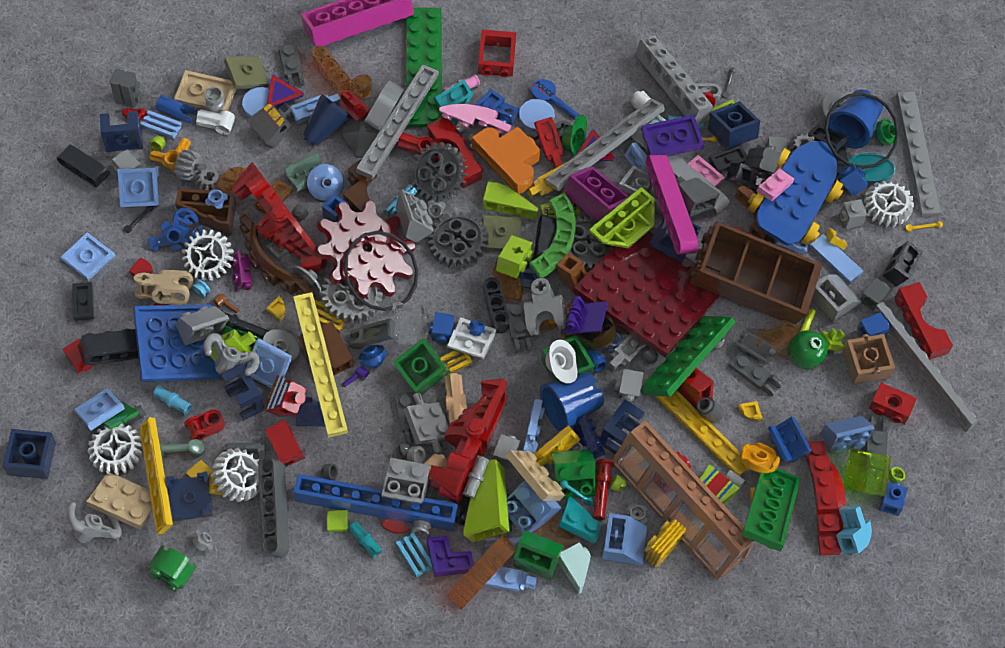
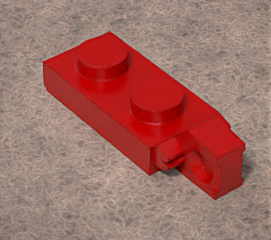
M553 117L534 122L547 161L551 160L554 168L561 166L562 161L560 157H563L564 150Z

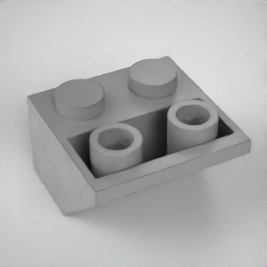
M401 190L399 191L396 210L406 238L417 243L434 232L433 222L427 213L426 203L416 198L412 193L409 194Z
M837 274L826 275L817 281L812 300L832 322H835L862 302Z
M390 458L382 497L422 504L430 478V465Z

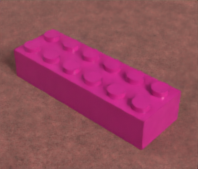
M339 0L301 13L305 33L314 46L318 48L335 41H341L350 36L358 35L367 30H373L381 25L405 19L413 15L414 11L412 0Z

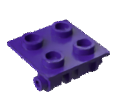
M575 296L571 301L572 305L569 308L564 334L601 332L608 301L583 303L580 296Z

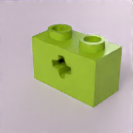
M511 235L498 257L496 271L517 278L520 272L525 271L527 261L530 262L534 253L531 250L533 242Z

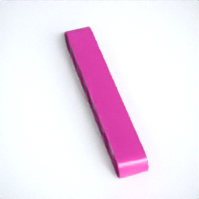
M666 154L648 155L646 157V169L674 249L677 254H695L699 248L698 239Z

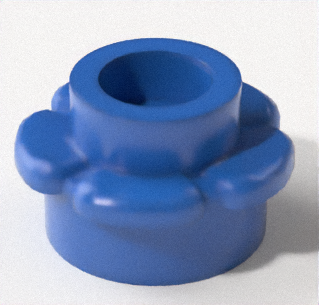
M470 321V325L467 326V329L470 330L469 333L475 336H481L482 333L486 332L484 330L485 324L478 321Z

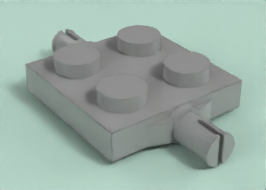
M415 393L413 398L416 405L406 406L403 411L416 445H432L436 454H442L440 442L446 441L444 435L449 425L440 402L424 403L421 393Z

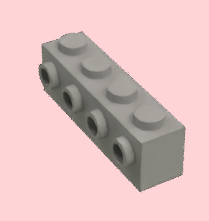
M623 369L621 377H617L615 390L618 391L621 400L626 399L632 402L634 398L637 399L639 397L644 372Z

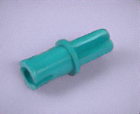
M358 521L353 522L349 526L350 532L359 541L358 544L363 546L372 558L377 557V553L383 551L372 539V534H368Z

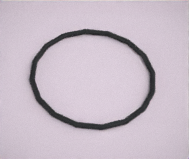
M863 92L847 94L836 101L827 113L824 127L827 144L835 157L847 166H851L853 163H849L838 155L830 143L828 133L830 115L839 103L849 97L865 96L875 99L886 107L893 118L896 132L894 144L887 156L877 163L863 166L854 165L856 168L860 167L861 169L877 167L889 159L897 146L899 136L897 119L889 105L877 96Z
M377 230L363 233L351 243L345 254L343 271L347 286L358 301L369 308L388 311L399 308L410 300L417 287L418 267L414 254L404 241L392 233ZM380 234L392 237L402 244L411 256L415 270L414 285L408 296L397 305L385 308L371 305L359 297L351 286L347 272L348 256L354 245L365 236Z

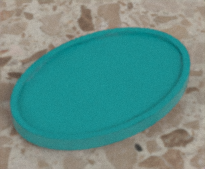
M862 153L851 157L848 162L863 166L875 164L885 157L874 153ZM888 159L877 167L862 170L866 174L864 178L867 180V183H880L883 180L887 181L892 178L895 173V166Z

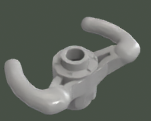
M211 333L204 341L203 348L206 356L212 354L211 344L212 342L214 343L218 355L215 369L219 374L241 363L244 364L250 361L252 365L244 371L246 376L255 373L259 367L258 354L253 351L242 353L233 347H228L217 333Z
M74 502L69 503L67 518L72 529L75 530L74 535L79 542L87 543L92 541L94 537L119 539L121 537L122 528L119 520L108 516L114 529L103 525L101 518L93 514H88L82 521H78L75 517L76 504Z

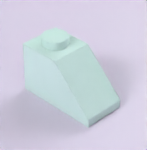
M580 542L561 552L558 563L578 594L582 593L591 558L588 549L582 547Z

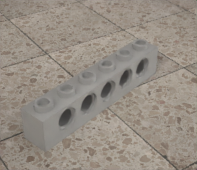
M655 35L640 39L635 55L684 116L694 115L697 124L707 122L713 108L710 101Z

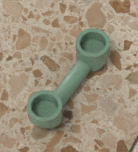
M197 439L183 444L163 445L159 442L162 458L168 452L189 451L191 456L196 458L201 457L205 453L204 444Z

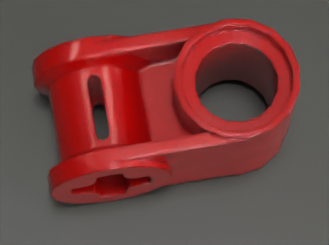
M211 409L200 415L190 417L184 422V425L191 434L190 440L197 439L201 441L208 436L222 431L225 423L220 411ZM213 419H219L214 424L210 423Z

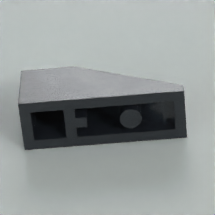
M731 163L726 181L739 186L743 184L746 188L757 191L758 187L771 174L742 163Z

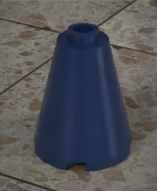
M322 94L303 133L306 136L304 140L312 146L314 143L319 145L349 120L351 116Z

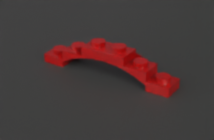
M807 441L812 450L805 457L810 469L815 494L820 556L840 555L841 548L836 535L843 529V521L839 512L841 507L846 506L843 482L837 468L829 460V456L826 455L825 442Z

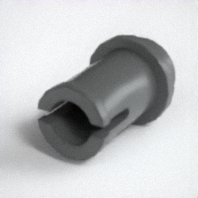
M141 405L134 406L139 415L123 423L125 427L130 426L141 418L144 419V416L147 415Z

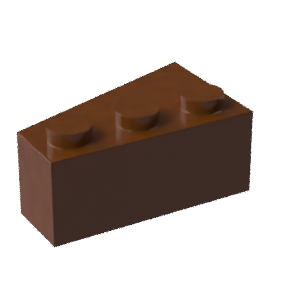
M178 188L175 203L177 210L189 208L197 215L199 220L197 223L231 236L237 205L235 193L222 192L226 193L228 198L224 201L221 209H216L215 206H208L205 203L211 190Z

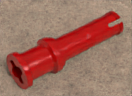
M609 459L596 460L598 468L597 475L595 476V483L597 485L593 518L595 520H605L608 485L612 482V477L610 476L611 467L614 466V462Z

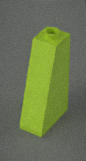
M496 459L489 460L483 474L484 480L480 482L475 498H470L463 534L473 543L509 532L505 468Z

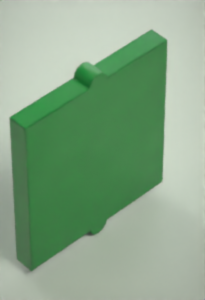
M122 402L125 409L102 423V425L111 430L139 415V412L125 402Z

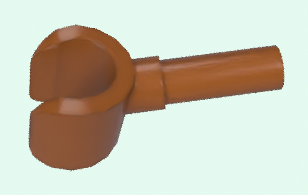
M218 294L213 298V302L217 307L224 304L235 313H238L239 309L227 301L224 294Z

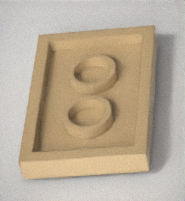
M185 70L174 100L190 107L208 110L204 93L208 88L215 86L220 88L223 93L224 108L217 112L220 113L221 111L229 110L236 89H234L231 80Z
M515 450L508 452L506 458L542 501H560L565 496L561 491V486L548 476V470L538 464L537 458L532 452Z
M113 473L104 476L86 501L88 507L139 530L142 529L153 513L149 489Z

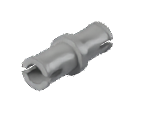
M481 456L476 457L477 459L472 471L468 473L469 479L462 493L473 499L480 482L484 480L483 474L489 463L488 459Z

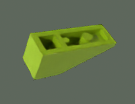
M488 181L483 198V209L537 220L538 208L507 185Z

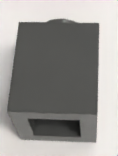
M875 278L863 292L860 298L861 303L874 311L876 305L885 300L891 288L885 282Z

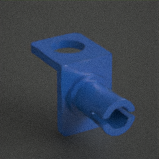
M503 103L501 109H495L498 112L496 119L513 126L520 109ZM505 110H512L514 115L512 116V114L505 112Z

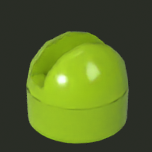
M155 136L149 142V146L152 150L161 152L165 147V140L161 136Z
M893 467L889 471L887 478L891 483H901L905 479V473L901 468Z
M616 474L611 482L610 489L616 492L623 491L627 485L625 479Z

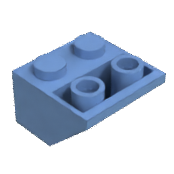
M863 416L827 423L821 432L828 451L841 453L846 451L847 448L854 447L859 449L864 447L874 430V426Z
M526 480L507 498L508 517L522 534L525 530L532 533L547 523L561 509L556 501H542Z
M609 513L602 559L642 566L647 526L630 516Z

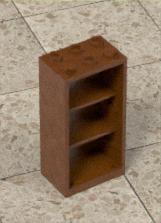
M718 221L713 227H709L701 240L703 246L696 254L695 259L698 260L696 266L693 265L689 276L692 277L690 284L794 326L807 315L823 264Z

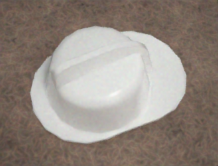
M556 340L551 344L546 355V366L560 381L572 383L577 378L575 351L568 342Z

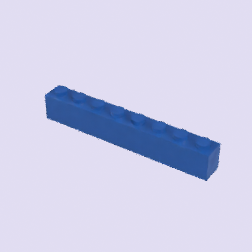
M298 474L293 492L295 502L337 510H348V512L393 519L411 524L415 520H421L430 523L432 528L453 532L458 513V504L424 498L423 503L418 504L382 497L383 490L302 474Z

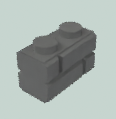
M115 69L109 81L115 103L120 105L126 104V106L133 108L136 107L137 102H140L142 99V92L139 91L140 82L137 81L135 73Z
M767 144L765 146L757 145L756 148L749 149L745 165L766 173H773L776 171L778 165L776 162H779L781 153L776 151L774 146Z

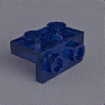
M305 397V402L300 405L296 414V426H325L319 400H313V397Z
M584 414L577 417L579 425L573 429L580 438L579 443L582 446H586L588 450L590 449L594 460L606 455L603 450V441L596 433L595 429L597 427L592 418L589 419Z

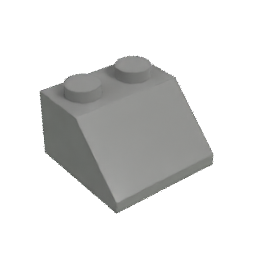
M206 306L200 308L195 313L187 312L182 314L176 323V327L186 346L206 339L211 333L221 334L229 318L228 315L216 306L210 308Z

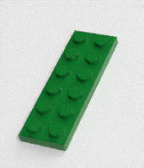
M704 316L701 318L695 328L690 330L686 338L678 344L677 348L645 380L640 389L642 395L671 397L736 323L734 318L723 316Z
M778 468L774 472L760 473L741 536L781 552L785 543L801 478Z

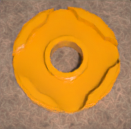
M748 443L742 447L740 453L741 462L749 469L759 473L774 472L780 462V457H777L776 451L762 443H755L754 445Z

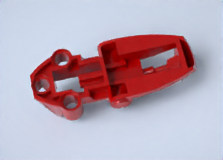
M251 162L239 174L240 177L231 189L241 201L253 194L267 212L257 224L256 229L265 240H273V244L278 245L279 250L286 249L289 253H294L301 261L300 267L307 271L310 269L314 272L323 271L328 264L327 260L319 259L315 256V244L258 168ZM297 247H298L302 252H304L306 255H303L301 252H299V251L297 250Z
M503 378L480 381L482 397L470 409H464L463 414L458 417V420L449 424L444 435L445 440L457 448L455 452H451L446 469L431 465L429 477L432 480L430 485L439 491V495L449 498L458 505L465 496L462 493L469 479L468 473L472 471L477 459L476 457L484 456L507 401L506 386L508 382Z

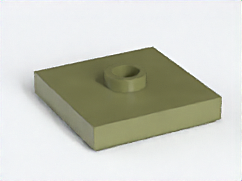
M259 56L225 57L224 63L234 89L267 88L270 83Z
M484 215L483 225L486 226L489 242L486 245L487 251L502 252L511 235L520 238L521 217Z

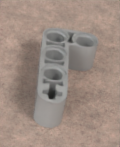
M389 80L364 122L380 131L404 89Z

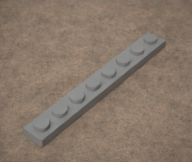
M425 65L421 66L357 166L356 173L372 180L374 179L437 79L439 71Z
M915 91L897 92L896 97L921 217L939 216L941 212Z
M651 98L545 179L546 185L556 191L564 188L570 175L591 167L614 148L618 147L641 129V126L646 125L665 110L664 104Z
M883 302L876 305L872 314L875 315L881 312L883 317L889 322L890 329L888 334L965 431L968 432L973 429L978 422L975 414L966 407L963 399L954 392L951 384L942 377L939 369L930 362L927 354L918 347L915 339L906 332L903 324L894 317L892 310L886 307Z

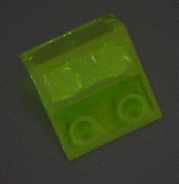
M849 449L843 483L844 489L885 496L892 456Z

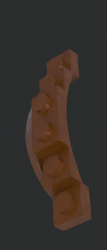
M246 214L239 218L241 224L239 228L245 236L246 242L244 245L249 251L251 258L249 262L255 270L259 269L261 271L264 281L270 282L273 286L279 284L280 288L283 291L287 290L290 295L295 292L297 296L312 292L314 297L313 290L302 277L285 271L269 259L257 241L258 232L256 225Z

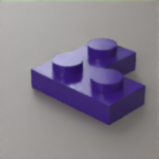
M447 536L427 538L426 543L434 577L474 573L475 565L471 551L451 553Z

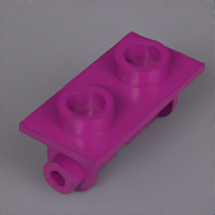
M237 250L233 261H230L231 268H233L232 284L235 285V292L240 287L244 290H250L253 285L252 274L244 272H250L251 270L250 257L247 254L240 255V250Z

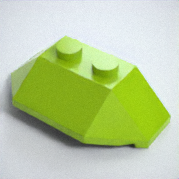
M641 187L591 227L589 232L603 244L628 249L654 228L655 198Z

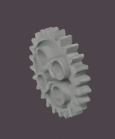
M325 278L324 285L321 288V303L325 305V311L330 310V316L336 314V320L343 318V323H345L347 319H350L351 324H353L354 320L357 319L358 323H361L362 318L368 321L369 315L374 317L375 311H379L369 308L358 301L348 286L342 285H347L346 280L339 284H333L329 279ZM350 281L351 286H352V287L354 288V290H355V286H354L353 282ZM372 286L369 288L368 296L363 300L371 305L380 307L383 293L377 286Z

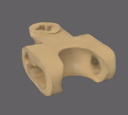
M162 270L158 274L138 273L134 276V282L137 284L134 295L140 299L152 298L159 304H186L189 300V289L193 284L194 278L189 271ZM186 278L188 282H179V279ZM176 293H182L184 297L180 298Z

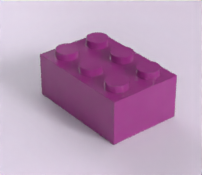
M593 166L570 175L562 192H565L570 201L579 206L582 211L591 216L597 223L630 197Z

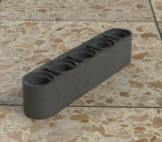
M265 457L258 466L262 548L266 554L282 558L289 551L285 466L280 461Z

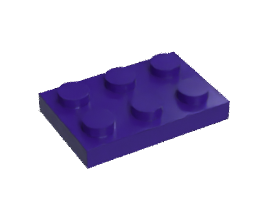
M694 115L641 126V132L649 155L666 154L668 157L704 149V142Z

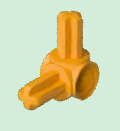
M182 138L175 150L173 149L166 153L155 150L151 151L149 159L161 163L163 167L168 168L174 173L176 158L184 149L188 150L191 141L187 138Z

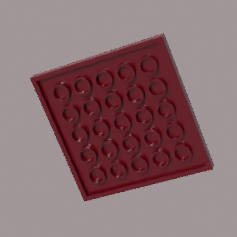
M649 231L628 249L615 246L574 287L573 292L588 303L608 301L606 315L610 316L614 322L666 358L721 296L690 284L692 277L689 274L693 265L696 266V263L687 257L684 258L683 262H680L649 245L654 235Z

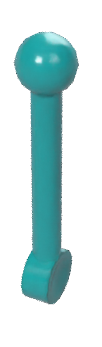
M566 480L560 482L562 488H567L583 499L586 505L591 506L593 504L592 498L585 497L568 485Z

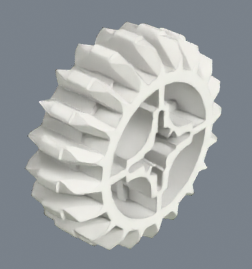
M883 180L881 183L876 182L874 186L869 188L864 196L863 205H865V210L868 212L867 217L873 216L872 222L878 220L879 225L885 223L887 228L891 224L894 228L897 224L901 225L903 222H906L909 216H911L914 207L912 202L913 196H909L910 191H905V186L900 187L898 182L892 184L891 180L888 183Z
M202 230V236L195 232L197 238L194 239L190 236L189 240L192 242L190 244L185 242L184 244L188 247V250H182V253L187 254V256L182 257V260L188 261L184 264V267L190 268L189 272L195 273V278L198 279L201 276L203 281L207 279V275L211 281L214 279V274L217 278H221L219 272L226 274L225 266L231 268V265L227 262L233 261V257L228 256L234 253L232 249H228L232 244L226 242L227 237H221L220 232L215 234L213 230H210L209 234H207L206 230ZM205 241H211L206 247H198ZM218 243L222 248V258L216 256V246ZM194 252L200 255L198 267L194 262ZM203 253H210L214 258L205 257ZM210 263L218 264L212 269L204 270Z
M123 423L111 430L105 426L103 431L98 428V435L92 434L94 441H89L91 448H88L89 459L93 462V466L99 468V471L102 473L106 471L107 474H110L114 471L117 476L120 470L126 474L127 467L133 470L134 466L132 463L139 464L138 457L143 455L142 451H140L143 450L138 432L132 430V427L129 425L125 427ZM118 437L126 438L130 442L126 443V441H120ZM116 444H117L118 447H117V450H115V454H114V451H113V450H114V448L116 447ZM100 455L110 456L113 461L106 460Z
M231 448L226 452H222L215 459L214 465L211 468L214 471L211 477L215 479L212 485H218L217 491H222L223 497L228 495L230 501L236 499L238 503L242 500L248 501L254 498L260 492L259 459H254L253 453L248 455L246 449L240 451L239 448L234 450ZM227 463H232L230 469L226 470ZM250 480L249 487L245 488L246 481Z

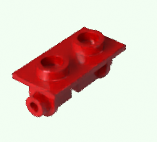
M342 91L340 93V98L343 101L340 106L357 122L370 112L371 109L354 93L352 95L349 91Z

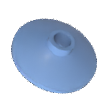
M320 164L314 167L308 174L307 188L314 198L328 201L334 194L338 196L341 193L343 177L336 167L329 164ZM325 179H328L330 182L328 186L324 185Z

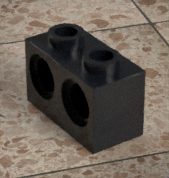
M907 241L895 249L882 276L897 287L910 278L923 252L910 241Z

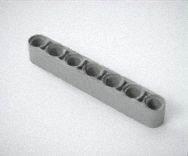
M641 129L626 139L629 145L637 142L646 156L649 155ZM668 156L675 178L681 176L686 181L699 178L720 193L715 207L707 210L712 216H717L729 205L728 198L680 156Z

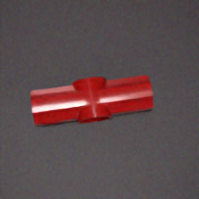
M402 133L399 137L397 148L421 155L420 149L426 151L427 149L424 148H426L427 144L432 147L433 140L427 136L419 138ZM438 155L435 160L439 161L440 156Z

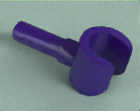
M359 366L355 373L342 384L346 387L358 377L365 380L369 372L363 366Z

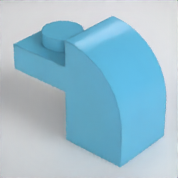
M843 506L839 509L845 528L836 535L842 553H860L870 542L872 533L870 520H864L860 506Z

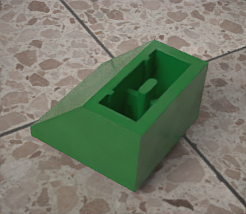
M591 449L552 453L553 481L560 485L562 480H566L568 485L585 497L595 496V460ZM562 488L561 490L565 495L562 499H566L569 496L573 498L578 497L567 488Z
M525 530L518 543L513 558V566L551 581L564 545Z

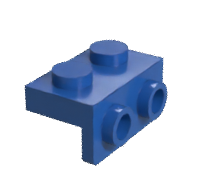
M791 416L777 426L771 425L768 427L769 437L778 448L777 453L783 461L793 463L812 451L795 417Z

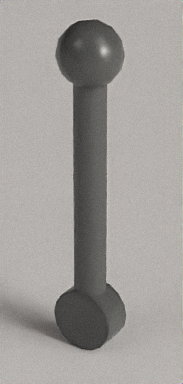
M734 67L729 69L730 75L726 89L722 93V97L725 99L729 97L728 91L733 74L736 72Z

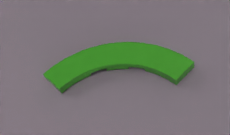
M565 192L549 200V205L555 214L557 229L549 249L530 262V267L538 278H543L557 268L556 264L570 251L574 242L576 220L573 206Z

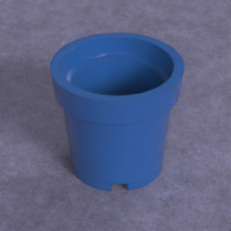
M863 89L856 90V91L853 92V93L863 92V93H867V94H870V93H871L870 91H868V90H863ZM865 96L849 97L841 107L836 108L831 113L828 128L847 136V142L844 144L847 148H862L868 144L873 134V127L882 113L883 105L875 99Z
M585 372L577 375L576 380L572 383L552 381L541 386L540 400H543L542 407L546 416L557 430L561 431L568 425L573 427L578 420L604 405L603 392L601 388L597 389L595 385L597 380L591 373Z

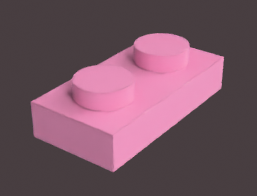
M699 155L688 163L716 188L725 179L722 174Z
M779 168L758 187L757 192L772 202L793 184L794 178Z

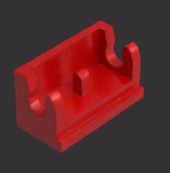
M285 420L265 430L280 462L289 466L305 459L290 426Z

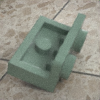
M315 152L285 166L284 170L289 183L298 192L307 188L308 174L314 167L322 163L320 162L319 155Z

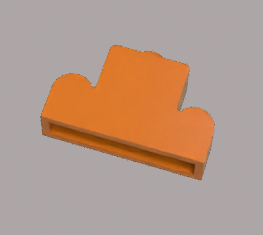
M492 127L485 128L472 137V148L512 190L521 194L533 185L534 169L532 166L539 162L540 149L534 140L528 137L519 127L514 128L501 138H499V132Z

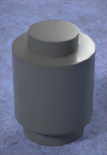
M704 397L698 401L697 409L699 414L710 423H717L723 418L724 409L712 398Z

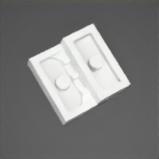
M460 317L447 348L484 360L495 337L496 329L485 326L484 330L486 332L482 333L481 336H475L470 334V330L467 329V326L470 325V320Z

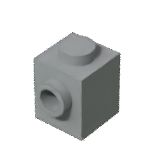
M128 149L118 153L112 159L114 164L112 168L117 176V169L141 168L140 163Z
M860 199L844 202L839 216L841 221H843L845 229L863 226L867 212Z
M501 434L499 441L495 440L492 451H494L493 460L496 459L502 466L512 468V464L506 458V455L510 450H519L520 440H517L512 435L505 436Z

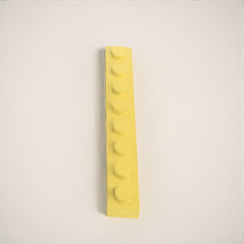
M313 293L293 296L328 438L346 434L348 430Z

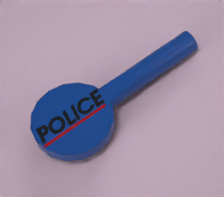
M540 79L533 83L531 93L535 99L551 100L574 120L579 116L575 110L555 95L556 87L551 81Z

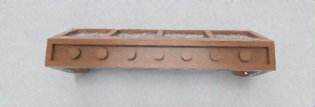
M646 420L632 430L612 459L615 468L665 523L666 521L671 523L673 519H676L677 522H680V525L683 524V527H686V531L681 539L682 542L717 580L721 579L748 557L755 541H750L746 537L741 536L744 526Z

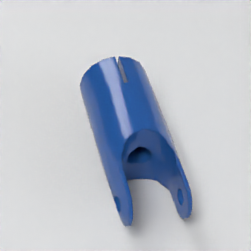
M161 95L156 102V110L187 123H192L193 120L184 114L190 113L197 116L198 113L197 109L164 95Z

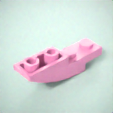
M454 104L439 108L442 117L448 120H452V118L459 120L458 124L467 128L469 125L474 126L477 120L479 125L488 128V126L494 127L502 135H505V133L510 132L512 129V125L496 119L498 116L497 111L486 107Z

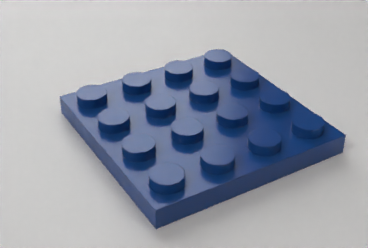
M212 305L134 306L133 314L141 382L212 380L221 377L215 369V361L204 353L203 347L206 339L185 346L176 327V323L182 314L187 312L192 314L202 307L208 306L210 308Z

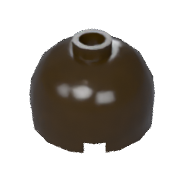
M605 314L601 332L577 333V336L586 349L602 351L614 342L616 329L611 317Z

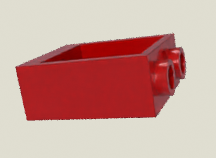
M481 29L478 74L513 77L517 32ZM484 47H511L510 63L483 61Z

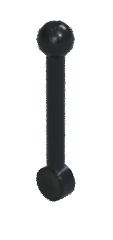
M146 206V209L130 225L124 227V231L130 233L132 228L149 211H152L154 207Z

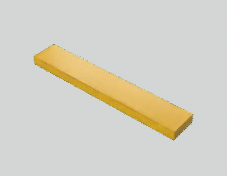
M677 390L671 397L655 396L729 470L741 476L749 469L741 462V452L708 420L700 415Z
M149 417L139 429L157 534H164L173 525L156 420Z

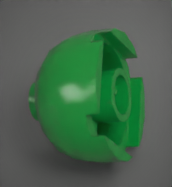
M801 331L790 339L788 354L791 355L792 362L796 366L809 370L817 367L825 360L827 356V343L823 336L815 331Z

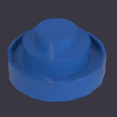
M369 345L363 349L358 360L363 367L377 368L382 365L387 351L383 345Z

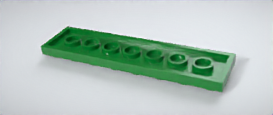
M413 8L414 14L407 17L406 90L422 65L439 71V75L406 128H427V125L442 119V113L439 112V107L433 99L442 93L441 8Z

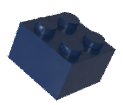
M740 101L710 112L708 130L728 149L758 138L760 120Z
M11 429L3 462V468L7 475L48 479L56 446L53 434L50 432Z

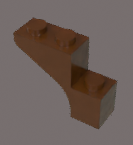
M362 158L348 168V180L353 186L343 193V200L356 213H360L362 205L369 201L367 187L373 181L356 173V168Z

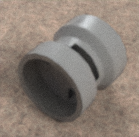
M215 86L208 88L204 93L208 110L213 112L222 110L224 108L222 90Z

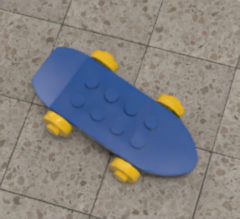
M823 141L806 143L798 147L789 158L787 157L791 151L784 148L779 162H776L778 164L776 171L783 166L782 170L794 178L793 184L772 202L758 192L757 194L753 192L748 200L750 205L747 210L754 213L759 208L756 215L758 228L784 245L791 246L800 240L806 246L811 241L815 242L820 234L818 232L820 225L815 222L812 223L819 208L824 200L831 204L834 199L838 200L843 192L841 190L843 183L839 180L835 181L837 175L836 157L828 144Z

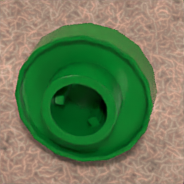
M889 119L878 121L875 130L876 139L885 146L894 144L896 134L894 124Z

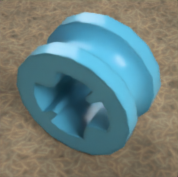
M198 279L196 281L197 284H193L191 287L197 295L204 298L206 296L205 293H209L211 290L205 282Z

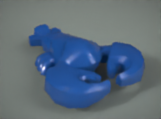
M189 208L176 210L173 215L172 226L169 221L164 222L160 226L164 232L157 238L153 236L148 238L149 247L154 252L159 251V246L170 244L172 251L181 250L180 242L183 244L185 242L189 244L192 242L187 237L189 227L182 224L181 221L186 224H194L193 221L189 220V217H191L197 223L199 221L197 215ZM199 225V234L202 236V230L204 229ZM196 227L193 229L191 233V236L194 239L197 238L195 236V232L197 231Z

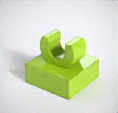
M832 328L829 332L821 331L820 334L826 340L828 350L840 352L843 349L844 345L840 340L844 338V333L841 330L836 332Z

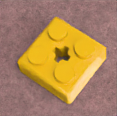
M673 519L671 523L666 521L661 527L659 534L651 538L644 550L647 553L645 560L651 562V565H654L655 568L677 546L686 531V527H683V524L680 525V522H677L676 519Z

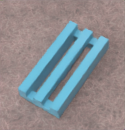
M414 532L410 536L404 537L403 540L396 542L397 547L416 578L432 569L430 558ZM411 540H413V542H414V544L416 545L417 549L419 550V552L421 553L422 557H423L424 560L426 561V563H427V565H428L427 567H425V565L423 564V562H422V560L420 559L419 555L417 554V552L415 551L414 547H413L412 544L410 543ZM404 544L407 545L422 570L418 571L403 547Z

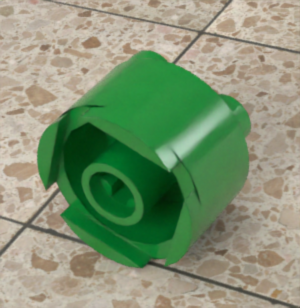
M161 545L147 566L149 570L148 576L155 581H159V579L167 583L166 587L177 592L178 589L184 588L196 569V565L193 564L191 566L188 564L190 559L177 550L169 548L167 551L164 550L165 546Z

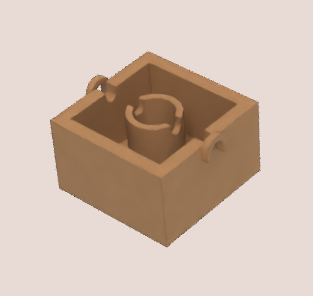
M865 334L861 338L846 341L842 351L853 384L891 377L895 370V365L884 334L874 336Z

